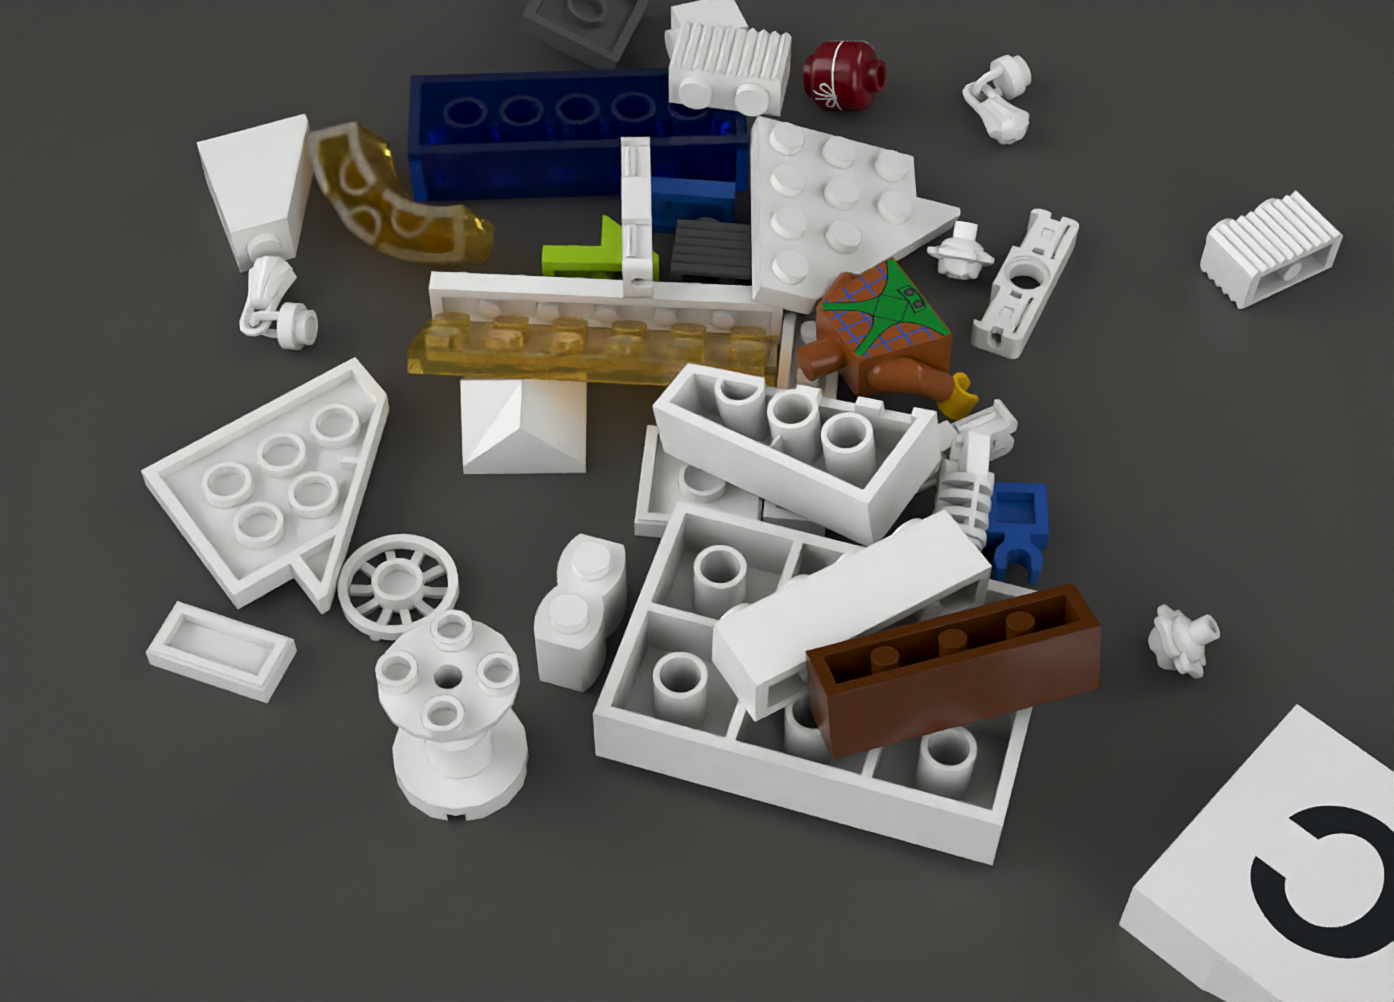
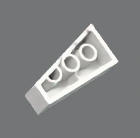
M687 363L652 406L664 453L866 547L883 539L941 460L937 411L914 407L912 414L884 409V402L881 400L858 396L856 403L822 397L820 388L797 384L796 389L785 390L766 386L765 378L692 363Z

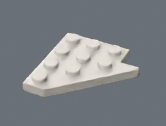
M757 116L750 130L752 302L808 315L816 310L820 300L840 273L852 272L862 275L891 257L898 261L950 230L961 214L958 207L916 197L913 156L762 116Z
M354 357L141 470L145 484L237 609L242 608L294 578L321 614L330 610L338 578L345 561L389 413L387 394L357 358Z

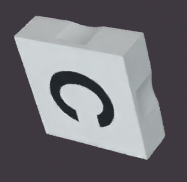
M1296 704L1136 883L1119 925L1200 989L1226 1002H1394V772Z

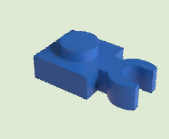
M994 482L993 495L990 498L992 502L991 511L988 513L989 527L985 530L987 535L985 547H997L991 569L993 580L1004 582L1007 565L1016 563L1024 566L1028 571V584L1037 585L1043 565V556L1039 549H1046L1049 538L1046 484Z

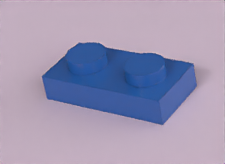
M651 177L652 233L676 234L677 219L696 220L701 217H710L721 223L735 224L736 182ZM621 191V213H622V191Z

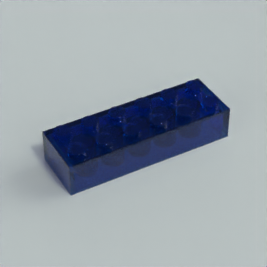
M669 67L411 76L407 154L414 202L621 195V137H650L651 177L736 182V191H747L749 140L746 115L739 111L709 107L692 109L684 104L670 103Z

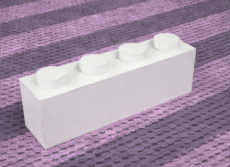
M946 509L923 520L920 518L911 519L899 526L892 535L868 547L857 546L848 550L836 563L811 575L801 574L795 576L783 584L777 592L753 604L743 603L728 610L720 620L713 623L712 661L754 722L809 695L805 651L982 606L985 602L992 565Z

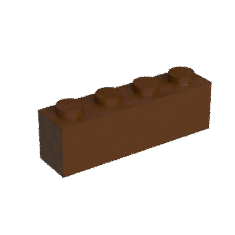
M1071 582L807 650L805 653L811 714L833 760L1100 689L1101 624L1074 583Z

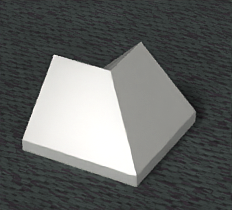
M587 371L467 373L460 380L464 474L586 473Z

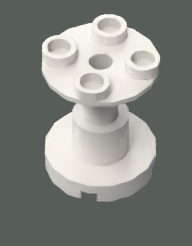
M455 609L444 610L438 613L432 620L404 632L385 654L378 659L375 672L380 704L393 724L399 727L392 747L397 783L409 803L432 818L448 821L447 814L454 816L465 814V820L469 821L485 818L505 807L524 784L527 774L526 764L529 758L525 727L511 708L520 685L517 656L503 635L482 622L471 620L470 616L463 611Z

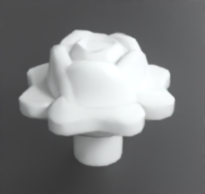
M955 221L952 238L944 240L939 246L927 248V253L930 256L938 258L939 273L946 275L948 278L970 280L978 277L982 266L994 264L995 258L983 252L984 248L975 241L978 224Z
M1167 605L1159 606L1157 609L1158 616L1154 619L1155 627L1151 630L1148 638L1149 647L1156 655L1158 666L1166 670H1178L1182 675L1188 673L1194 679L1203 677L1202 667L1206 665L1205 645L1220 637L1217 623L1208 614L1192 621L1178 609L1173 611Z

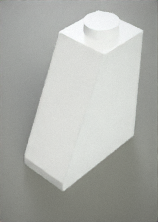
M301 114L196 142L207 185L240 273L249 271L254 267L257 258L267 255L280 256L284 260L295 258L316 162L306 115Z

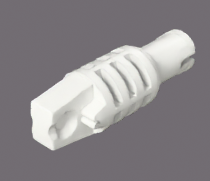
M968 430L963 435L953 439L949 460L944 459L940 462L936 483L937 493L934 497L935 508L932 511V515L946 509L978 550L982 552L987 542L985 530L989 527L988 513L991 511L992 502L990 498L993 495L994 473L989 472L990 436Z

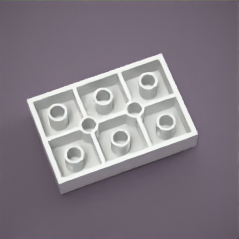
M677 500L593 712L595 754L607 759L993 866L1033 707L833 760L811 714L809 695L754 722L712 661L713 623L720 620L734 606L743 603L753 604L777 592L783 584L795 576L801 574L811 575L836 563L845 552L858 545ZM989 579L983 605L1036 591Z

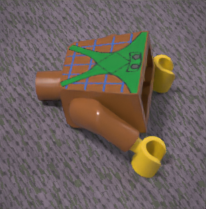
M894 257L884 260L862 275L842 272L837 276L816 307L817 340L798 348L796 352L798 363L805 377L812 382L838 371L852 392L857 396L866 397L877 393L918 394L936 401L940 411L947 417L957 421L966 418L979 402V398L977 395L966 392L970 386V380L965 373L957 372L953 376L948 374L952 332Z

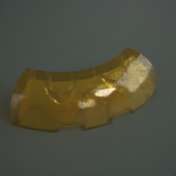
M357 121L308 133L310 157L323 195L331 200L334 208L343 219L341 222L364 242L394 258L410 263L441 268L476 266L483 264L489 259L494 245V225L463 204L428 206L413 202L398 179L389 142Z

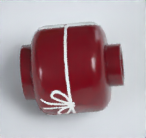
M866 41L822 42L814 54L806 58L803 71V83L806 94L809 97H813L815 103L825 111H862L868 109L874 102L876 94L883 92L887 78L884 61L877 59L874 48Z

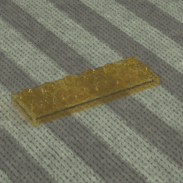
M442 312L434 315V319H427L407 349V373L669 386L687 363L763 377L765 378L766 386L776 388L778 336L766 335L764 328L756 326H736L730 329V333L707 332L706 326L696 323L674 324L671 326V330L647 329L646 323L635 320L615 321L612 323V328L588 327L587 320L573 317L557 318L552 321V325L529 324V318L521 315H500L494 317L493 322L470 321V315L466 313Z

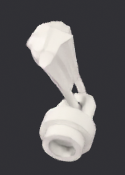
M1004 55L992 61L990 71L985 73L976 82L967 84L962 93L965 101L982 118L991 138L997 139L1001 145H1010L1024 137L1029 125L1030 114L1008 103L1001 95L1005 99L1011 100L1023 94L1026 86L1031 83V73L1022 57L1018 55L1014 57ZM992 80L996 88L993 89L986 83Z
M267 255L257 258L254 267L249 270L248 297L239 321L240 330L246 336L256 337L264 335L270 338H278V342L283 349L301 350L305 345H312L315 342L318 331V319L315 311L307 310L303 303L286 302L282 305L280 311H276L282 297L297 279L293 268L280 256ZM273 320L277 321V329L269 328Z

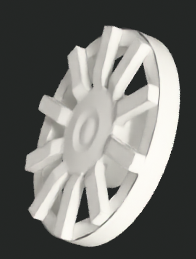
M411 534L387 535L361 546L343 565L337 584L340 605L346 619L359 631L369 635L370 639L374 641H380V639L397 640L404 632L432 620L438 613L453 609L460 592L457 569L447 551L430 539ZM406 549L414 550L415 552L411 560L396 558L394 550ZM385 552L387 561L380 564L377 568L366 562ZM425 555L437 560L439 565L422 573L419 566ZM359 570L371 578V585H352L353 576ZM447 574V588L424 585ZM374 595L373 599L357 608H354L350 602V596ZM426 597L443 600L436 609H433L422 599ZM379 607L383 609L377 622L365 618V616L376 611ZM415 608L425 617L412 622L409 611ZM393 613H400L402 625H388Z

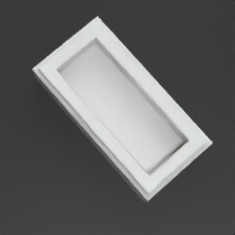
M177 601L147 649L146 655L150 665L268 703L294 658L297 649L292 638Z

